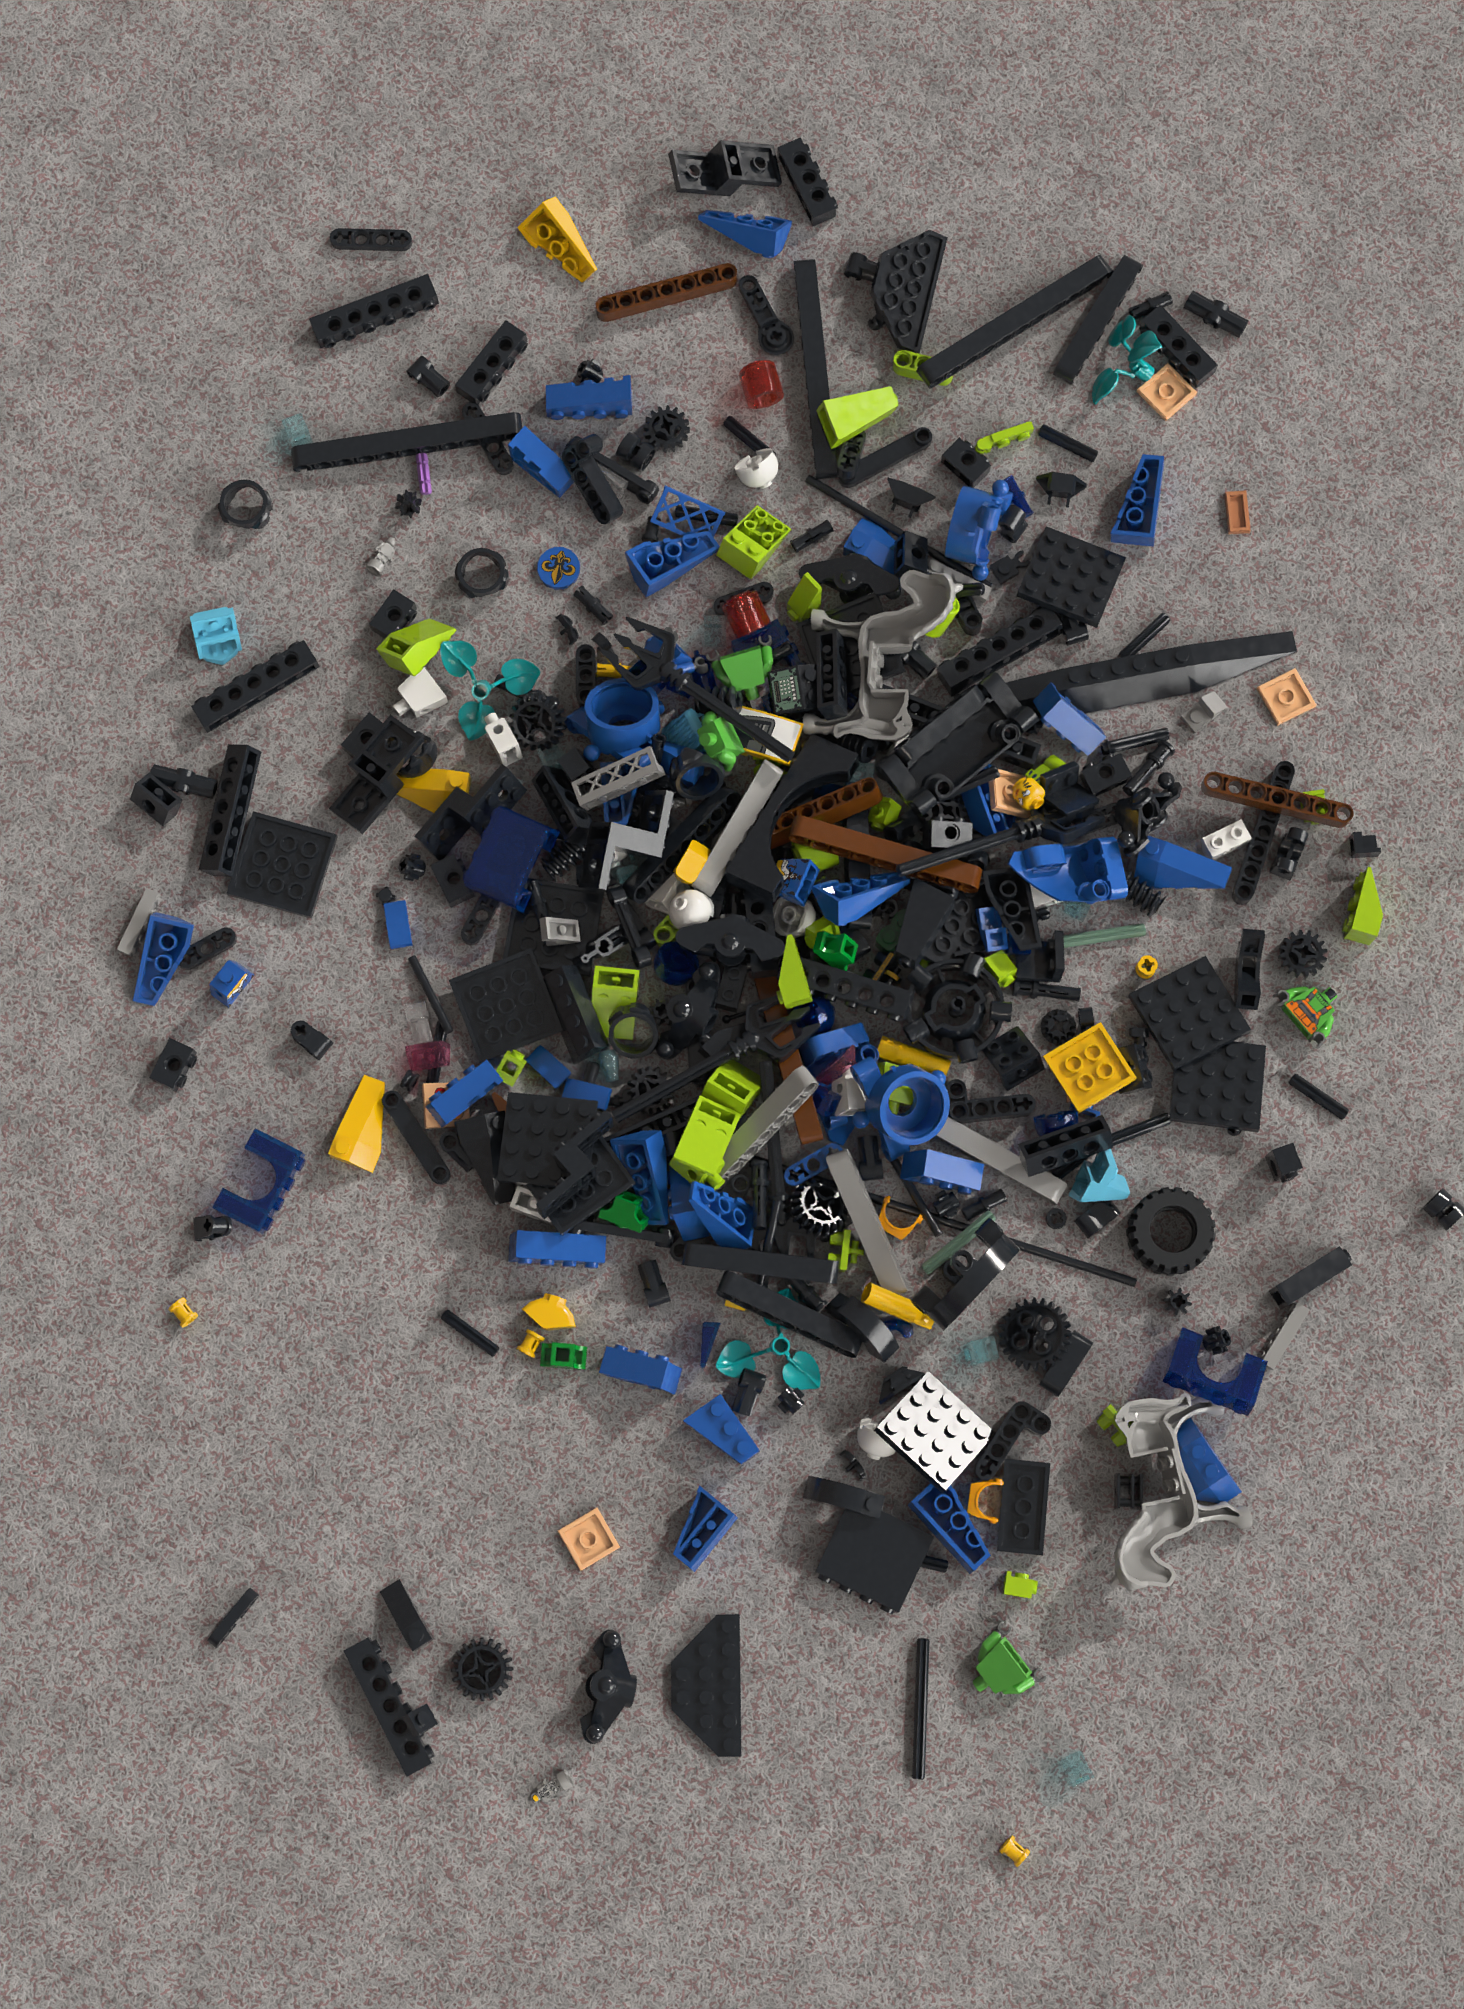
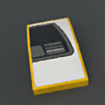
M742 706L739 714L795 752L804 727L803 723ZM733 725L745 750L741 755H751L762 760H772L790 766L791 761L785 762Z

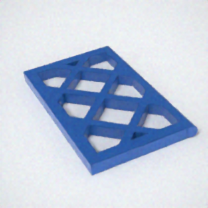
M665 485L650 522L681 536L694 534L707 528L714 538L725 512ZM670 492L677 495L680 501L667 505L665 497ZM691 501L699 505L700 510L688 514L684 502ZM681 504L685 516L673 520L669 508ZM666 510L670 522L664 523L657 520L659 512ZM711 510L719 514L717 520L709 523L705 511ZM702 513L706 525L694 529L690 517ZM687 519L691 531L684 532L676 528L675 523Z

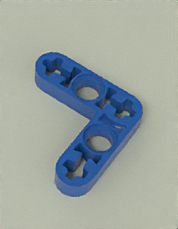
M830 1143L788 1167L784 1173L785 1182L790 1186H798L802 1182L811 1179L829 1168L826 1161L829 1148L832 1147L833 1150L838 1149L839 1151L843 1149L836 1143ZM812 1158L820 1162V1167L816 1171H811L807 1167V1162ZM803 1164L804 1170L809 1176L804 1177V1173L798 1176L799 1181L789 1180L790 1171H800L799 1165Z

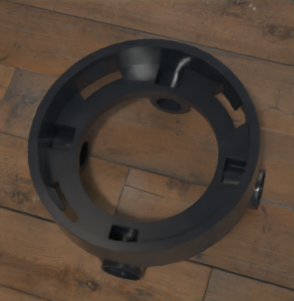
M988 1218L974 1232L989 1248L978 1261L969 1252L960 1250L944 1264L942 1274L953 1285L947 1294L940 1299L931 1289L924 1285L910 1300L918 1310L928 1315L943 1331L1020 1251V1248L1003 1233L1002 1228L991 1218ZM957 1256H964L967 1259L966 1267L959 1260H956ZM948 1265L958 1274L957 1276L948 1274Z

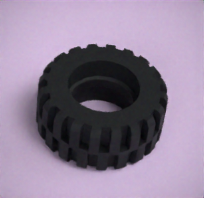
M1169 1187L1161 1188L1158 1191H1152L1134 1207L1127 1222L1126 1236L1129 1238L1128 1246L1129 1249L1133 1250L1134 1258L1140 1260L1144 1268H1150L1154 1270L1153 1273L1159 1275L1164 1273L1166 1276L1187 1273L1202 1263L1213 1248L1212 1243L1216 1237V1233H1214V1228L1216 1227L1215 1220L1211 1219L1210 1215L1212 1212L1210 1208L1204 1206V1200L1201 1198L1197 1199L1193 1196V1192L1189 1190L1187 1192L1182 1191V1188L1179 1187L1169 1189ZM1176 1211L1182 1214L1190 1223L1192 1229L1191 1240L1183 1250L1166 1252L1160 1249L1152 1240L1150 1225L1154 1217L1159 1213Z

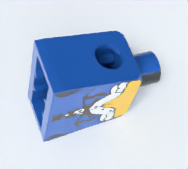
M780 859L776 866L783 874L785 886L778 897L804 907L820 869L810 859Z
M228 960L209 984L211 995L229 1008L254 977V974L238 962Z

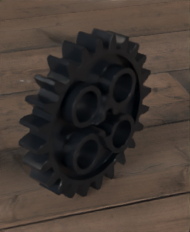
M1033 1297L1031 1304L1024 1299V1306L1015 1303L1017 1310L1014 1311L1009 1308L1010 1317L1003 1316L1006 1324H999V1327L1004 1330V1332L998 1333V1336L1004 1339L999 1342V1345L1006 1347L1002 1352L1005 1356L1009 1355L1008 1360L1010 1362L1016 1360L1015 1365L1018 1368L1023 1364L1026 1371L1029 1370L1031 1365L1035 1372H1037L1039 1365L1044 1370L1047 1369L1046 1363L1055 1366L1054 1359L1062 1360L1060 1353H1068L1064 1345H1071V1341L1066 1338L1073 1335L1070 1330H1066L1071 1327V1323L1065 1321L1068 1316L1065 1313L1061 1314V1307L1055 1308L1053 1301L1047 1305L1045 1298H1042L1040 1303H1038L1037 1299ZM1032 1317L1029 1325H1022L1025 1318ZM1054 1322L1050 1330H1044L1046 1323ZM1038 1331L1039 1335H1035L1033 1338L1031 1334H1036V1332ZM1025 1338V1345L1022 1347H1017V1342L1020 1339ZM1043 1343H1047V1349L1043 1352H1039V1346Z

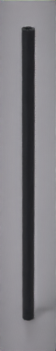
M810 474L806 478V483L898 538L904 532V530ZM928 545V555L976 580L971 570L951 558L945 557L944 554ZM986 579L979 581L989 587L993 584Z

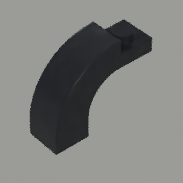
M1242 928L1241 939L1238 941L1234 984L1235 1007L1238 1009L1258 1010L1261 995L1260 963L1265 930Z
M839 1292L825 1306L828 1314L850 1327L863 1341L869 1354L885 1363L899 1349L896 1339L887 1326L873 1311L854 1296L849 1298Z
M808 1476L803 1494L804 1499L843 1508L877 1519L880 1518L885 1499L883 1495L814 1476Z

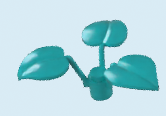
M1127 315L1113 328L1108 339L1109 345L1112 347H1117L1122 343L1128 350L1131 372L1121 369L1113 371L1112 368H1107L1101 372L1096 378L1092 389V399L1095 405L1116 387L1119 380L1118 374L1130 376L1132 379L1136 376L1143 382L1150 380L1154 374L1155 369L1144 361L1143 358L1162 348V345L1156 335L1149 330L1142 333L1135 340L1131 349L1126 343V339L1133 335L1136 327L1135 319L1131 315Z
M461 640L443 641L441 643L440 654L445 669L455 677H463L468 670L474 684L471 693L479 703L468 701L461 706L458 713L459 723L469 741L475 740L486 733L484 727L487 724L484 718L488 714L495 713L490 705H482L483 699L490 694L492 688L506 681L505 685L510 693L523 695L533 688L541 673L540 669L532 662L516 658L508 660L503 664L501 672L504 678L492 684H489L486 680L477 681L471 668L477 662L475 648L470 643Z
M789 1288L777 1292L797 1302ZM764 1317V1322L767 1325L776 1326L778 1337L770 1342L769 1348L751 1354V1348L747 1343L735 1340L728 1343L722 1349L716 1362V1368L721 1373L732 1378H740L744 1368L755 1371L756 1363L753 1360L754 1357L771 1352L776 1356L785 1355L786 1360L789 1362L784 1365L782 1376L785 1383L791 1388L795 1389L798 1387L800 1390L818 1389L821 1383L820 1371L815 1359L804 1351L796 1352L791 1359L788 1352L790 1342L787 1338L783 1337L781 1328H787Z

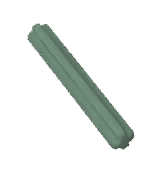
M1142 923L1064 935V948L1145 936L1146 927Z
M985 1212L923 1263L921 1267L925 1273L931 1274L975 1238L974 1232L988 1218L995 1221L996 1217L992 1212Z

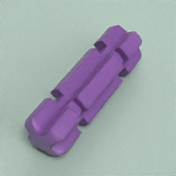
M418 453L416 455L420 493L421 495H428L432 493L428 457L426 453Z

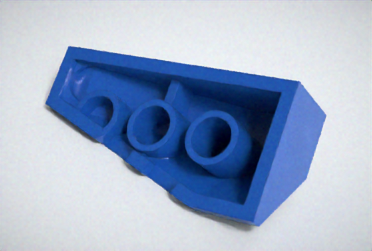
M705 531L684 535L682 538H665L663 541L653 543L651 541L643 542L626 551L625 556L634 582L644 596L648 597L716 553L720 546L711 533Z
M1147 836L1150 842L1139 852L1134 878L1137 875L1139 876L1138 884L1147 881L1146 886H1154V889H1225L1232 867L1167 841Z
M897 872L871 875L868 880L853 877L850 878V882L846 883L830 880L812 886V891L824 917L837 926H845L847 923L859 919L910 884V879L905 876L899 877Z
M155 912L150 915L133 1001L152 1006L156 1005L190 947L194 929L193 924L178 917Z

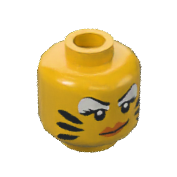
M1021 778L1014 784L1012 797L1024 810L1038 809L1042 806L1045 790L1033 778Z

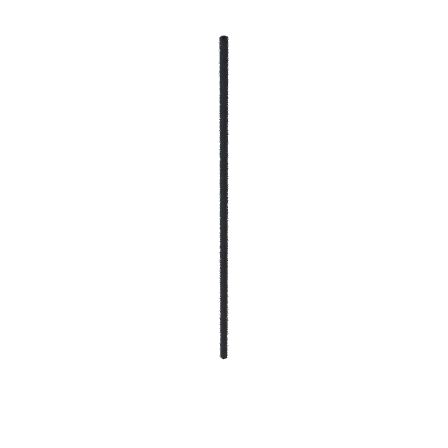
M756 1155L748 1161V1163L756 1160L769 1162L768 1159ZM782 1164L784 1174L785 1170L790 1166ZM802 1170L798 1172L790 1171V1176L798 1178L802 1173H804V1177L809 1176V1174ZM818 1175L811 1178H815L817 1182L823 1178L825 1184L831 1181V1186L833 1188L837 1187L833 1180ZM868 1192L872 1203L882 1206L885 1197ZM892 1199L886 1205L888 1208L919 1217L921 1214L917 1207ZM931 1212L937 1224L959 1231H964L970 1226V1224L951 1218L948 1219L945 1216L940 1217L938 1214ZM1010 1238L1021 1251L1132 1287L1136 1285L1137 1278Z

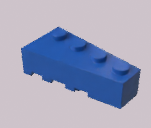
M631 375L623 376V380L614 381L613 377L604 378L602 383L585 380L578 386L573 382L546 385L547 417H551L554 420H561L564 417L584 419L585 416H594L596 419H604L606 416L626 418L628 415H632Z
M1142 454L1131 486L1127 491L1116 523L1110 533L1111 542L1154 547L1164 471V456Z
M516 1230L509 1236L508 1262H518V1264L540 1263L543 1266H554V1263L563 1264V1267H576V1264H585V1268L597 1269L598 1265L605 1263L606 1236L565 1233L561 1236L560 1233L524 1230Z
M929 1484L907 1505L969 1574L974 1572L991 1556L977 1529L974 1528L969 1519L970 1517L966 1509L963 1508L958 1499L955 1489L951 1485L942 1494L932 1484Z

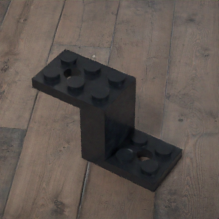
M645 790L638 829L614 822H591L578 887L606 890L610 883V869L615 858L614 851L638 857L661 858L665 850L666 831L670 825L669 815L674 804V792L668 790Z

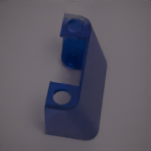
M504 806L495 808L491 813V820L487 829L482 833L480 845L473 853L470 867L464 873V885L482 896L523 913L532 892L524 888L541 848L551 852L559 832Z

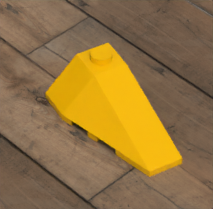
M366 1075L363 1076L328 1152L331 1158L373 1173L381 1153L384 1109L382 1097L385 1093V1082Z

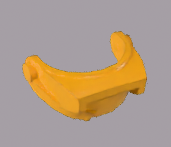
M888 1195L883 1200L879 1220L884 1231L899 1240H903L917 1223L920 1224L923 1218L920 1214L916 1218V1222L906 1228L893 1226L885 1214L886 1205L890 1202L891 1198Z
M995 1478L988 1481L971 1483L967 1512L978 1518L989 1520V1523L997 1524L999 1518L987 1516L979 1510L978 1497L985 1487L989 1485H1004V1481Z

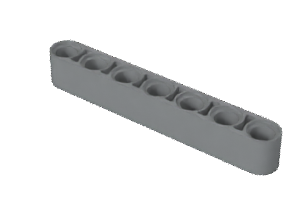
M766 759L763 761L712 848L698 877L692 883V887L709 897L712 896L725 874L726 864L735 857L738 845L743 843L746 838L748 829L757 819L760 810L764 807L783 774V769Z
M805 1066L795 1069L733 1134L723 1156L725 1165L719 1174L725 1182L717 1190L723 1188L818 1088L819 1083Z
M947 1117L943 1128L934 1136V1138L945 1144L953 1145L952 1148L964 1155L966 1153L971 1155L973 1160L984 1164V1166L987 1164L996 1173L1012 1178L1011 1181L1021 1187H1028L1037 1196L1051 1200L1050 1203L1054 1205L1058 1204L1068 1186L1064 1181L1046 1171L1028 1177L1018 1155L950 1117Z
M846 1148L827 1156L828 1167L880 1286L899 1295L908 1292L909 1287L850 1151Z

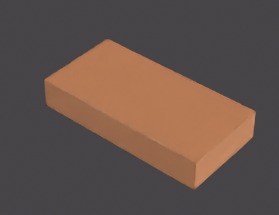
M1247 491L1225 492L1228 534L1250 533Z

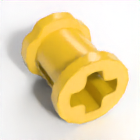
M1150 955L1143 956L1137 963L1135 971L1140 978H1151L1158 967V963ZM1144 963H1146L1147 966H1151L1149 971H1147L1146 968H1142Z
M184 1297L177 1300L168 1309L181 1322L180 1326L182 1328L198 1317V1314L196 1312L193 1313L186 1304L187 1300Z
M527 1329V1335L522 1344L517 1346L516 1349L534 1358L537 1347L545 1338Z
M1011 1835L1000 1847L999 1852L1001 1854L1005 1853L1014 1861V1865L1018 1867L1026 1859L1030 1851L1019 1845L1014 1840L1015 1837Z

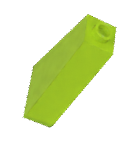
M889 386L824 400L816 411L831 449L836 448L890 416L898 407V398L893 392L892 387Z

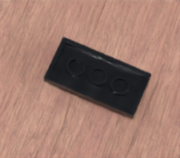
M1004 1459L1002 1478L1004 1485H1002L997 1551L1043 1556L1050 1463Z

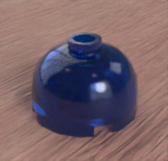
M674 941L664 943L658 949L653 961L657 977L664 983L672 986L686 984L693 978L692 975L699 968L697 956L688 950L680 948L678 943Z
M820 994L811 995L812 1002L794 1007V1010L810 1007V1011L799 1022H796L798 1028L816 1023L821 1024V1028L810 1038L829 1032L835 1022V1007L830 1001L823 999V996Z
M1075 1110L1058 1111V1113L1047 1115V1118H1045V1114L1033 1117L1035 1129L1039 1137L1079 1123L1078 1113Z

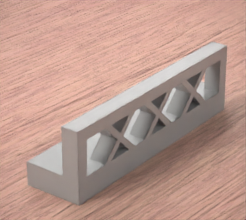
M649 746L571 783L579 806L588 811L664 776L665 772L663 767L657 763L653 749ZM648 754L651 764L645 767L638 766L640 758ZM625 764L632 766L628 775L624 777L618 775L621 766ZM608 773L612 775L608 784L604 786L598 784L603 774ZM586 782L591 783L592 787L589 793L582 795L579 786Z

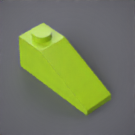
M808 572L804 574L787 602V615L794 622L809 619L812 609L821 608L822 587Z
M792 934L787 935L778 983L780 991H776L780 1004L784 1003L787 1009L813 1001Z

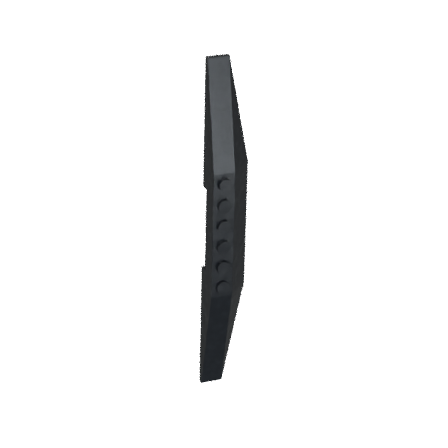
M1293 631L1178 646L1062 668L1006 682V684L1022 706H1028L1038 711L1033 700L1051 682L1056 686L1058 693L1063 697L1067 696L1071 700L1070 703L1086 714L1196 693L1296 653L1297 648Z

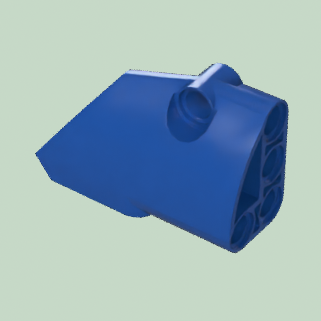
M1115 837L1094 838L1083 844L1063 846V844L1034 846L1023 851L1013 852L1008 862V865L1025 881L1057 901L1094 904L1098 901L1125 899L1128 895L1119 845Z
M863 1023L853 1024L814 1036L798 1048L804 1066L819 1083L818 1088L812 1095L830 1142L840 1146L844 1145L855 1126L852 1123L853 1116H835L832 1082L842 1077L840 1068L842 1065L856 1064L864 1060L863 1054L867 1058L869 1056L872 1057L875 1062L879 1059V1052L875 1046L870 1045V1040Z

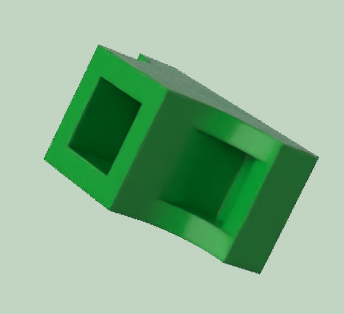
M826 931L817 932L813 952L831 967L847 971L848 965L854 964L858 944L845 933L834 935Z
M627 1191L616 1196L614 1202L605 1205L600 1209L599 1218L615 1223L617 1227L628 1228L639 1233L647 1226L649 1217L643 1213L641 1208L643 1197Z
M542 1343L540 1367L586 1370L588 1347L567 1343Z

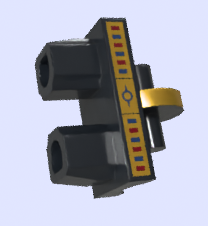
M879 951L874 958V962L880 967L876 972L868 968L863 977L890 985L892 983L899 985L902 979L898 976L901 969L898 967V962L895 961L896 954L891 951L888 954Z

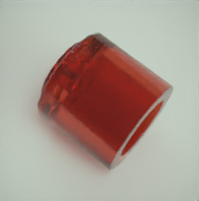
M754 361L740 370L739 378L749 408L761 409L773 406L783 399L784 392L773 361Z
M756 590L741 592L727 599L726 603L722 605L724 614L736 638L750 634L771 622Z

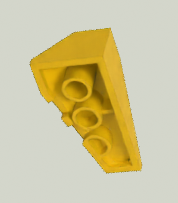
M556 196L542 202L517 227L531 246L535 249L538 246L547 251L546 257L550 260L554 257L562 262V268L583 283L597 270L569 213Z
M430 769L423 775L415 778H404L397 775L404 783V786L396 795L435 813L456 787L469 794L471 777L467 772L446 769Z

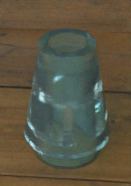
M614 1049L598 1052L599 1058L597 1060L606 1082L619 1080V1054H616Z

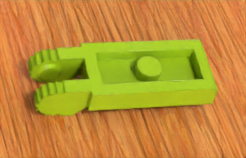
M1029 421L985 436L982 439L980 438L976 443L975 451L978 454H986L994 446L1003 448L1010 445L1012 440L1024 441L1030 438V434L1033 433V424Z

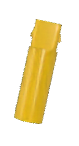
M883 1035L877 1049L879 1058L899 1065L913 1064L929 1073L941 1070L947 1075L951 1061Z
M871 1282L865 1286L862 1292L861 1302L928 1330L933 1326L934 1321L928 1315L918 1310L910 1299Z

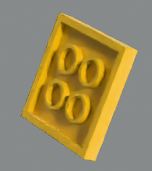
M1101 1022L1043 1056V1059L1078 1114L1136 1080L1135 1074Z

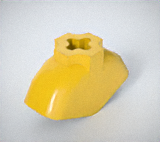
M692 840L673 871L677 880L685 884H692L706 863L711 852L710 849L698 841Z
M545 1293L543 1298L530 1301L522 1308L544 1330L550 1331L576 1327L573 1314L566 1306L567 1300L558 1296Z

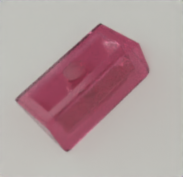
M434 1041L405 1046L412 1071L450 1066L449 1043Z
M851 1045L827 1064L818 1074L816 1080L829 1085L846 1072L850 1066L856 1064L855 1046Z

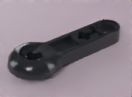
M752 275L743 276L739 281V290L758 325L760 347L770 355L778 356L785 354L793 345V331L787 324L777 318L757 279ZM751 282L754 284V288L752 290H745L743 284ZM755 294L757 301L761 302V306L759 307L757 304H754L753 295ZM773 335L780 337V340L776 341V339H773Z

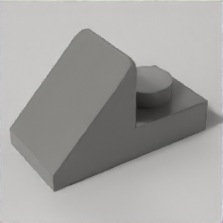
M1213 691L1202 696L1199 702L1181 715L1180 718L1195 734L1228 707Z
M552 917L539 919L542 941H546L547 946L581 942L578 920Z

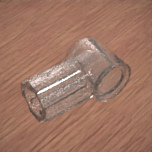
M426 1001L403 1005L407 1023L410 1024L415 1047L433 1043Z

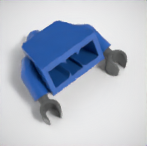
M666 627L664 630H665V631H668V632H670V633H672V634L674 635V637H675L676 642H677V641H678L677 631H674V632H673V631H672V628ZM653 636L646 640L644 649L658 653L663 642ZM676 643L675 664L677 669L682 668L683 674L686 672L693 673L695 670L699 674H704L708 671V664H705L704 658L697 657L695 663H692L693 659Z

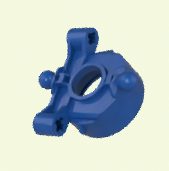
M997 480L993 483L992 493L963 486L952 515L946 541L945 557L974 564L972 575L978 581L985 580L989 575L987 564L990 559H988L989 551L987 545L992 531L997 530L1000 515H1003L1011 505L1013 493L1009 491L1008 483L1004 480Z
M617 678L605 681L591 690L585 700V707L581 706L568 715L567 720L564 722L571 733L584 734L589 738L591 745L586 746L583 751V756L587 761H596L601 753L605 755L611 754L620 760L642 750L639 746L652 740L653 735L660 731V716L664 713L665 706L658 700V696L652 687L637 691L624 678ZM620 720H631L635 722L634 724L626 726L612 725L613 723ZM648 754L640 758L638 766L645 767L651 764ZM623 765L626 773L629 774L632 766Z
M870 1056L850 1066V1072L866 1099L865 1111H857L852 1117V1123L857 1128H865L870 1122L878 1130L881 1138L882 1152L889 1162L903 1156L905 1152H910L909 1145L925 1143L936 1136L943 1128L950 1109L949 1095L944 1085L946 1082L944 1072L935 1070L929 1073L916 1065L906 1064L898 1067L893 1065L889 1071L881 1075L875 1060ZM901 1086L910 1087L914 1097L910 1109L902 1114H893L888 1104L891 1093Z

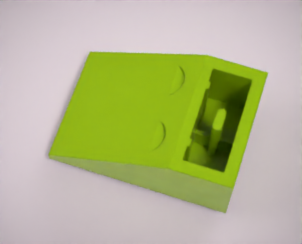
M757 505L723 538L716 556L749 579H752L762 569L792 529Z
M429 618L390 633L376 650L389 667L415 677L422 671L428 661L437 654L441 648V643L449 641L457 630L454 627Z
M1367 867L1364 872H1360L1359 876L1355 878L1352 890L1356 892L1353 898L1349 900L1347 911L1351 912L1348 918L1344 920L1342 931L1345 932L1344 939L1370 945L1378 937L1383 913L1372 869Z
M595 966L591 1002L606 1038H609L610 1025L608 1020L611 1013L619 1006H626L637 1002L640 970ZM628 1017L621 1020L614 1028V1038L633 1040L636 1017Z
M730 1060L716 1069L707 1081L701 1096L740 1113L741 1118L762 1091L760 1075L739 1062Z
M700 1095L691 1111L672 1159L714 1177L741 1114Z

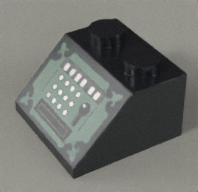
M817 664L796 665L767 672L774 715L813 713L818 710Z

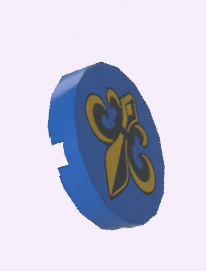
M553 547L546 550L540 556L537 563V572L541 581L547 587L555 590L565 589L577 581L580 575V562L571 550L564 547Z

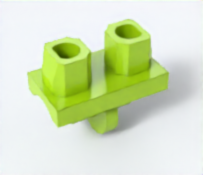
M848 1229L836 1232L834 1235H830L829 1245L841 1246L840 1254L828 1253L827 1257L828 1260L840 1261L838 1272H845L847 1270L848 1255H851L850 1263L857 1264V1256H864V1250L858 1249L859 1241H852V1248H849L851 1230Z
M1110 1404L1102 1411L1103 1414L1096 1422L1103 1430H1106L1112 1424L1117 1428L1118 1431L1110 1438L1119 1447L1126 1443V1436L1117 1426L1114 1418L1117 1410Z

